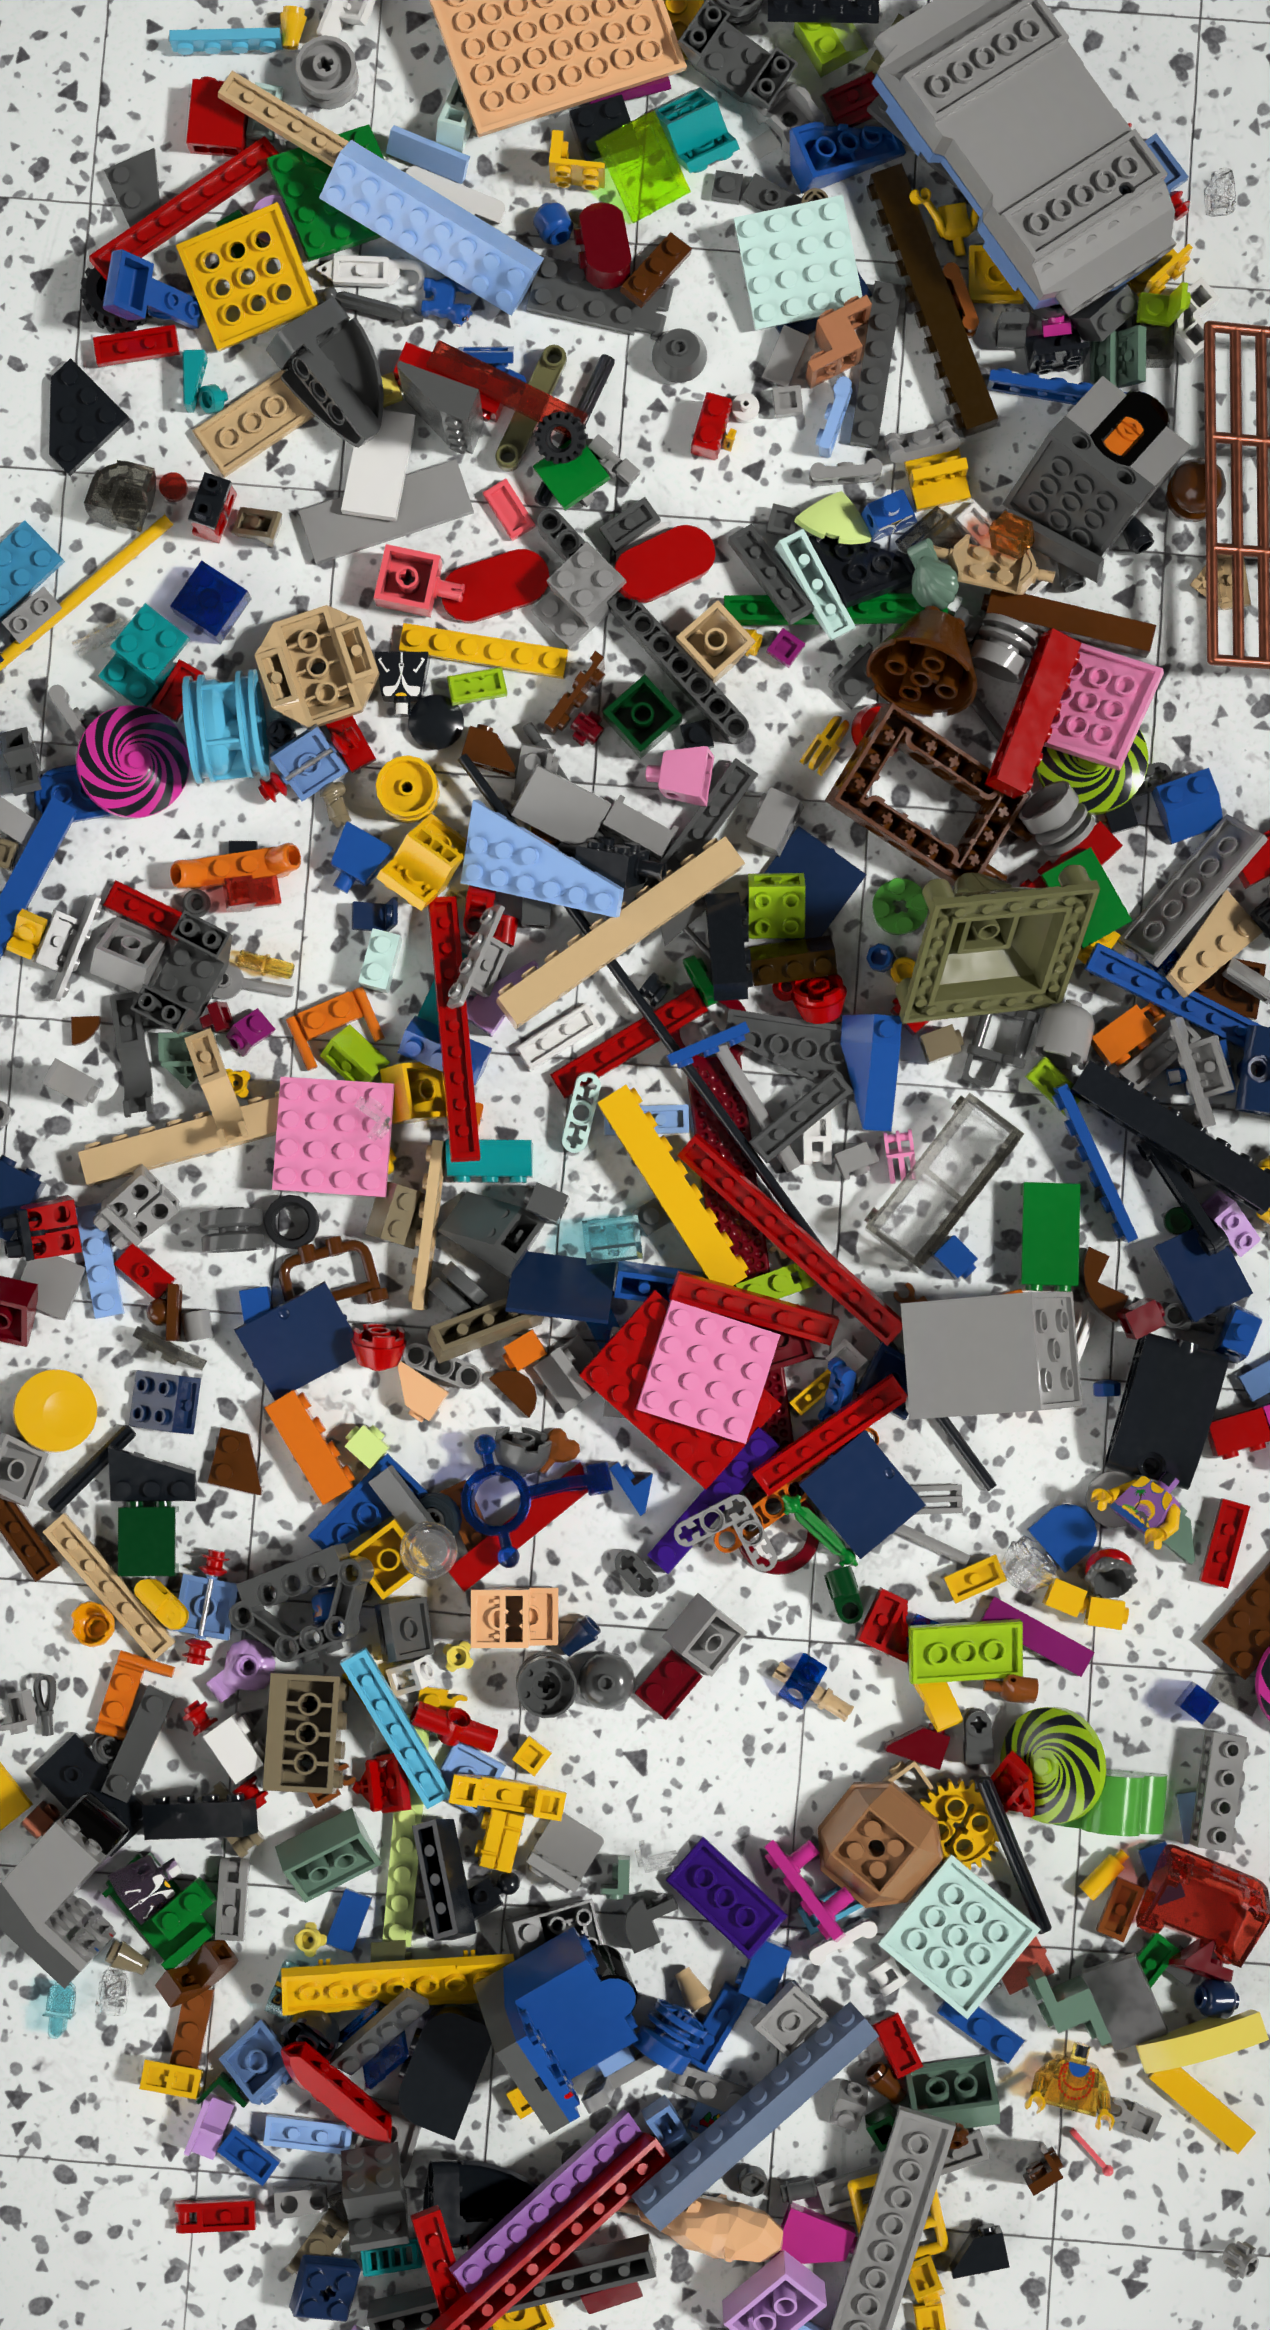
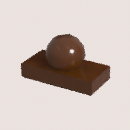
M168 1284L167 1300L162 1298L155 1299L150 1302L146 1310L147 1318L153 1325H166V1341L181 1340L183 1286L180 1284Z

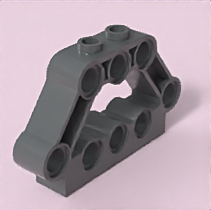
M346 1543L333 1545L296 1561L289 1562L281 1567L236 1584L242 1601L232 1605L229 1610V1621L234 1628L247 1631L272 1649L275 1656L282 1662L302 1659L304 1664L319 1658L317 1652L325 1649L327 1654L344 1648L343 1642L353 1639L359 1633L360 1622L358 1618L367 1583L371 1581L374 1575L373 1564L366 1557L351 1558ZM320 1566L325 1571L324 1579L319 1575ZM353 1566L358 1569L357 1579L352 1574ZM295 1577H298L300 1580L299 1589L295 1586ZM338 1578L330 1614L325 1623L312 1624L304 1627L301 1632H296L264 1608V1606L268 1607L284 1603L289 1597L309 1593L313 1587L332 1584ZM271 1586L274 1587L276 1591L275 1598H273L270 1594ZM245 1609H248L250 1612V1620L245 1616ZM339 1621L344 1625L343 1634L338 1629ZM314 1631H317L319 1634V1643L314 1639ZM290 1640L295 1644V1652H292L289 1647Z

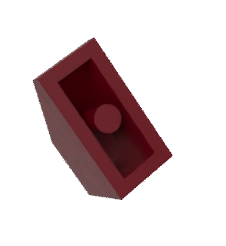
M929 1723L928 1727L920 1725L886 1742L884 1750L940 1770L951 1737L945 1733V1730L937 1732L933 1724Z

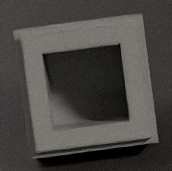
M209 1309L181 1314L185 1342L214 1338Z

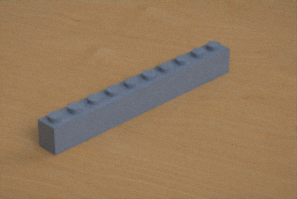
M850 2001L631 2195L632 2199L659 2231H662L879 2037L877 2032Z

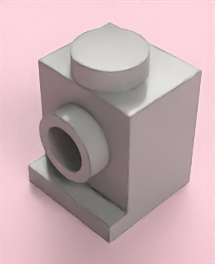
M867 1141L834 1154V1159L844 1182L850 1179V1173H854L855 1177L870 1172L869 1166L879 1162L874 1146L869 1147Z

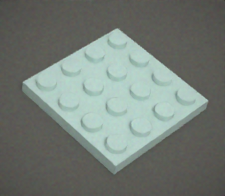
M843 195L733 218L755 331L818 318L829 309L836 311L843 307L844 303L852 297H862Z
M950 1853L877 1943L968 2020L1041 1929Z

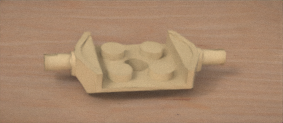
M966 534L951 549L933 545L937 557L948 560L947 564L956 572L958 582L1023 595L1032 583L1035 584L1036 579L1052 584L1056 572L1038 569L1039 567L1036 566L1037 563L1029 547H1025L1024 554L1020 555L1009 551L969 544L971 536L969 534ZM986 570H992V571H994V572H996V573H990V572H987Z

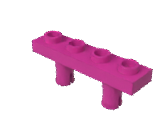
M774 1840L764 1846L768 1851L765 1858L775 1870L779 1867L786 1877L782 1880L792 1893L797 1890L803 1898L800 1905L809 1916L814 1914L820 1921L817 1928L826 1940L832 1937L835 1942H838L845 1937L846 1934L835 1921V1915L855 1900L854 1897L844 1886L825 1902L823 1900L820 1901L800 1874V1869L820 1854L812 1841L808 1840L790 1855L788 1853L785 1854Z

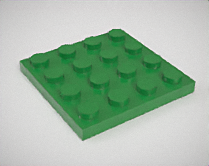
M370 124L337 134L347 141L353 140L384 159ZM300 147L267 158L266 163L308 262L382 237L319 198L333 167Z

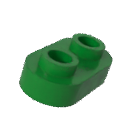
M694 954L684 958L683 965L686 973L706 1007L717 1003L718 1001H714L712 980L710 981L706 975L708 970L701 957L696 958Z

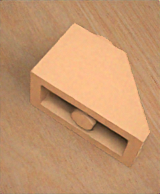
M400 1361L398 1371L405 1405L410 1408L408 1414L420 1422H423L424 1419L431 1421L449 1392L414 1368L408 1366L405 1362Z

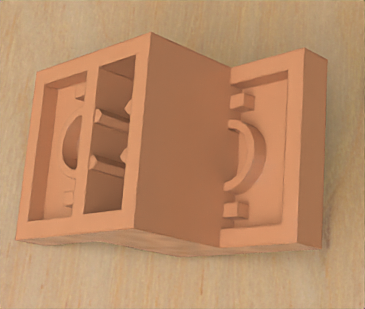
M867 295L861 298L858 296L852 297L844 303L843 307L836 311L829 309L819 316L814 338L821 351L810 357L805 377L810 389L860 363L863 346L854 330L869 322L872 303Z

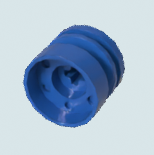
M658 1998L654 2007L659 2013L650 2011L648 2014L649 2019L656 2025V2028L642 2025L636 2034L638 2041L634 2042L633 2045L660 2066L682 2075L693 2058L684 2046L687 2045L698 2049L701 2042L695 2036L704 2039L709 2031L688 2010Z

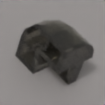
M117 460V463L108 465L100 471L97 470L92 478L84 501L85 510L88 515L101 525L114 530L119 526L141 532L147 513H151L156 492L155 468Z

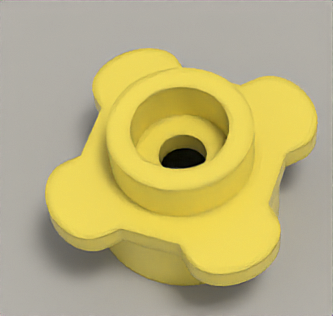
M462 1641L458 1645L447 1644L444 1646L443 1653L446 1655V1668L448 1671L454 1672L456 1669L463 1667L470 1669L473 1666L474 1661L470 1658L469 1650L471 1645L469 1642ZM456 1654H460L461 1658L457 1659Z
M308 1922L305 1924V1929L295 1935L294 1942L301 1951L305 1952L307 1957H314L316 1950L327 1943V1937L317 1930V1925L314 1922ZM309 1937H312V1942H309Z

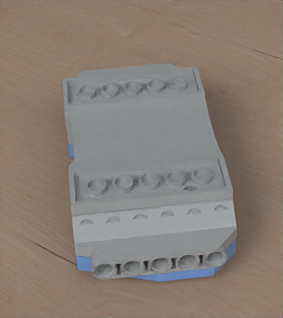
M933 0L883 31L874 40V46L885 61L879 67L872 85L887 104L886 113L916 155L923 154L928 163H941L978 214L979 223L977 231L985 241L982 247L1014 291L1019 289L1034 310L1060 304L1067 315L1072 316L1107 292L1118 289L1158 263L1177 244L1171 237L1175 208L1164 181L1168 173L1137 130H1132L1119 111L1113 107L1085 68L1081 58L1068 42V34L1043 0Z

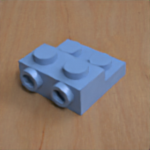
M262 2019L219 2058L220 2062L253 2104H269L277 2097L278 2093L276 2090L283 2083L288 2085L294 2081L287 2072L282 2060L281 2049L285 2047L283 2042L280 2041L266 2021Z

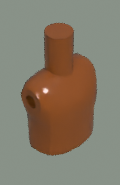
M1012 1674L1007 1675L1002 1681H983V1691L999 1692L1000 1697L1008 1702L1034 1704L1038 1695L1039 1684L1037 1678Z

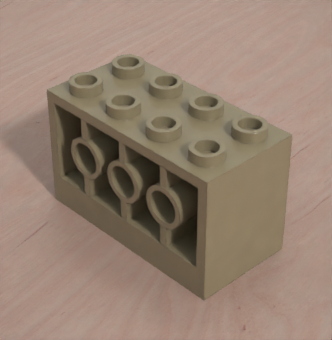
M271 1673L263 1776L264 1791L337 1794V1788L343 1787L344 1772L339 1771V1759L345 1758V1742L341 1741V1730H346L347 1713L343 1712V1701H348L349 1684L344 1683L345 1679L343 1677ZM314 1697V1701L318 1702V1706L310 1713V1709L306 1708V1703L310 1702L311 1698ZM309 1726H312V1730L316 1731V1736L311 1738V1742H308V1738L304 1737V1732L308 1731ZM307 1755H310V1760L314 1761V1765L309 1768V1771H306V1767L302 1766V1761L306 1760Z

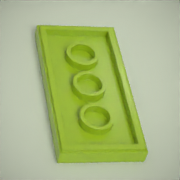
M1021 1619L909 1626V1682L911 1684L1000 1679L1012 1674L1023 1677V1621Z

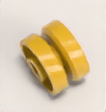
M409 755L396 757L387 762L378 773L376 781L377 797L385 812L396 821L407 824L420 822L432 814L437 807L440 797L438 780L430 765L422 759ZM406 786L409 789L412 788V790L408 793L404 792L403 788Z

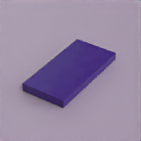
M705 1837L700 1839L665 1880L748 1959H752L789 1916Z

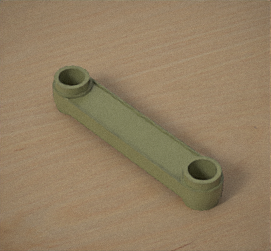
M549 345L542 352L499 444L495 457L498 467L503 471L510 472L519 466L562 375L567 357L566 352L559 345ZM553 354L559 355L562 358L557 363H550L547 360ZM505 453L515 455V459L509 463L503 462L501 457Z

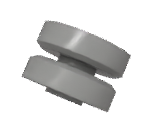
M324 35L312 38L302 46L297 54L295 67L301 91L308 102L318 108L329 110L343 107L350 102L358 91L360 79L354 52L348 44L337 37Z

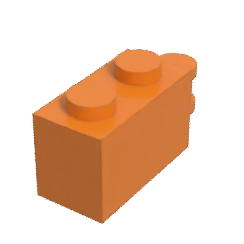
M1149 1003L1142 1009L1136 1004L1092 1037L1091 1046L1108 1067L1113 1063L1119 1067L1131 1058L1128 1052L1137 1046L1139 1050H1142L1154 1041L1151 1035L1157 1031L1153 1025L1164 1018L1166 1014L1160 1007ZM1147 1010L1154 1017V1020L1151 1022L1144 1015V1012Z

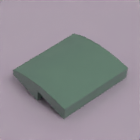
M1136 325L1119 332L1114 331L1102 342L1091 341V384L1094 385L1102 376L1118 388L1146 382V327Z

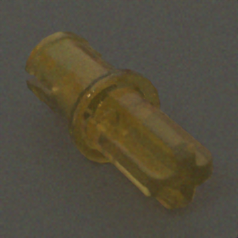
M241 950V955L238 957V967L261 972L262 976L270 974L291 979L294 974L295 965L293 963L270 958V954L264 956Z

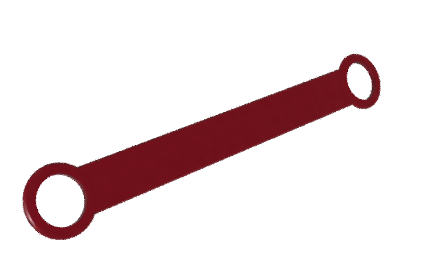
M739 1000L718 1001L728 1009L746 1011ZM679 1030L670 1034L681 1049L686 1047L681 1039ZM736 1044L729 1049L742 1069L740 1056L746 1048ZM698 1055L692 1057L694 1068L749 1142L752 1136L747 1104L717 1056L704 1058ZM687 1077L694 1134L698 1133L759 1188L757 1172ZM701 1178L705 1209L711 1208L718 1219V1222L715 1223L720 1233L725 1231L733 1243L730 1250L735 1257L740 1255L749 1268L745 1271L748 1277L738 1283L769 1273L770 1265L766 1236ZM731 1318V1319H734V1320H737V1321H740V1322H743V1323H744V1321H742V1320H738V1319H735V1318ZM784 1367L768 1372L764 1389L782 1404L761 1427L781 1445L774 1455L794 1442ZM754 1477L744 1488V1496L750 1501L751 1505L766 1495ZM799 1481L792 1482L789 1485L788 1492L791 1496L795 1497L797 1494L801 1496ZM776 1498L768 1499L765 1505L780 1503V1501ZM807 1500L801 1502V1506L808 1507L817 1516L814 1508ZM747 1525L744 1529L749 1531L750 1525ZM807 1531L806 1542L801 1551L788 1560L777 1561L775 1567L765 1573L783 1575L799 1570L812 1559L818 1548L819 1541ZM743 1545L740 1546L741 1554L754 1567ZM749 1546L750 1552L754 1550L753 1546ZM761 1555L756 1560L757 1564L763 1563L765 1566L770 1564L769 1560Z

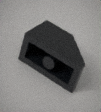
M988 2223L978 2226V2230L971 2231L949 2265L953 2279L1010 2268L1004 2236L1000 2226Z

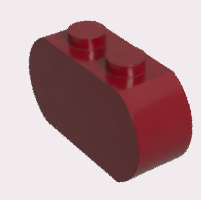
M604 202L587 206L579 215L578 228H574L575 245H580L581 252H578L579 268L585 270L586 280L597 288L614 289L620 287L630 276L632 260L623 212L615 205Z

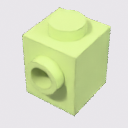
M356 1425L345 1437L349 1442L344 1447L369 1469H372L391 1448L382 1440L385 1435L374 1425L370 1428L367 1425H363L361 1428Z

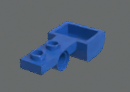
M123 249L112 251L103 301L104 310L126 320L145 319L148 309V314L152 317L164 320L171 319L191 329L199 328L202 310L197 298L152 278L153 263Z

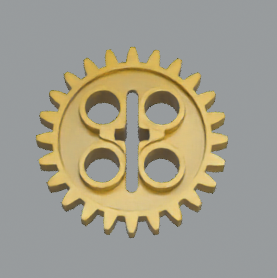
M950 1778L947 1779V1787L945 1788L939 1782L936 1783L938 1791L934 1793L932 1790L927 1789L929 1799L920 1798L919 1801L926 1810L938 1819V1824L947 1826L946 1831L940 1835L944 1854L941 1861H944L951 1853L970 1870L971 1863L974 1862L981 1868L982 1863L980 1859L984 1857L986 1860L991 1861L989 1851L999 1852L995 1841H1000L979 1789H975V1782L972 1779L968 1786H965L962 1778H959L957 1785H953ZM953 1800L962 1802L961 1808L957 1811L948 1809V1804ZM974 1804V1807L966 1814L968 1806ZM983 1815L986 1817L983 1825H972V1820L975 1816ZM963 1820L965 1827H958L957 1829H955L954 1823L957 1822L960 1824ZM952 1836L951 1843L948 1846H944V1843ZM962 1839L971 1841L970 1846L965 1850L956 1848L957 1843Z

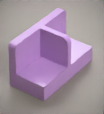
M210 2093L203 2102L184 2155L189 2156L191 2152L213 2160L236 2103Z

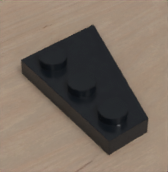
M109 1444L108 1459L111 1501H196V1470L164 1460L162 1462L144 1457V1454L127 1452L119 1449L118 1446Z

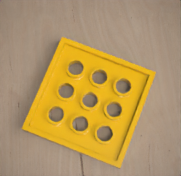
M278 202L176 245L219 352L292 322L319 305ZM260 233H268L271 238L270 244L265 248L258 247L256 244L257 236ZM241 243L244 245L245 253L241 258L232 257L231 248L234 244ZM210 254H217L219 256L220 262L215 269H208L206 267L205 260ZM271 259H278L281 263V269L276 274H269L267 272L266 266ZM245 270H253L255 272V281L250 285H245L241 281V275ZM226 280L230 284L229 292L223 296L218 295L216 292L217 283ZM283 285L291 288V296L285 301L279 300L277 297V290ZM256 296H263L266 300V306L261 311H254L251 303ZM233 306L238 307L241 313L240 318L235 322L228 321L226 317L227 310Z

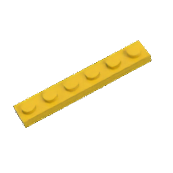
M403 623L399 652H428L430 658L492 668L502 667L504 670L564 679L568 657L567 649Z

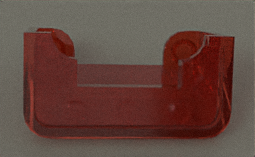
M1167 1844L1159 1856L1136 1914L1137 1927H1140L1147 1933H1159L1165 1924L1200 1939H1214L1213 1949L1216 1957L1224 1962V1964H1232L1241 1968L1270 1922V1897L1266 1885L1259 1879L1179 1846Z

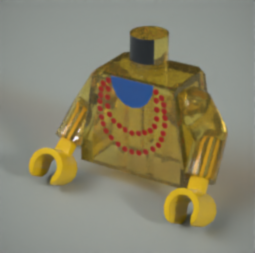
M1074 2042L1070 2057L1057 2054L1055 2059L1048 2060L1035 2073L1030 2091L1031 2096L1024 2103L1026 2109L1034 2101L1038 2105L1036 2114L1044 2109L1045 2104L1094 2117L1098 2113L1099 2116L1095 2122L1097 2130L1101 2128V2120H1106L1109 2123V2131H1111L1115 2122L1113 2115L1110 2114L1111 2095L1105 2075L1099 2071L1096 2064L1087 2062L1090 2051L1089 2045Z

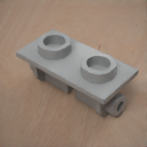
M43 586L1 623L20 644L61 610L62 607Z

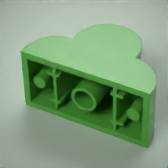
M1106 1769L1104 1788L1094 1807L1077 1820L1054 1825L1079 1828L1087 1832L1113 1836L1163 1834L1168 1775Z

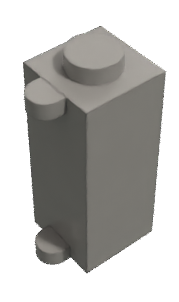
M620 795L613 806L611 805L603 819V829L624 841L640 843V848L650 850L649 855L661 861L675 838L679 827L673 825L671 830L625 805L623 803L625 797Z

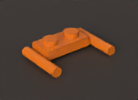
M363 987L346 992L286 1019L307 1071L318 1067L307 1041L364 1017L374 1042L385 1038Z
M121 1650L98 1717L95 1733L124 1741L128 1732L126 1727L144 1671L147 1670L172 1678L175 1667Z

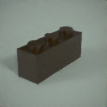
M831 935L747 947L750 948V970H752L754 986L838 974L835 947Z

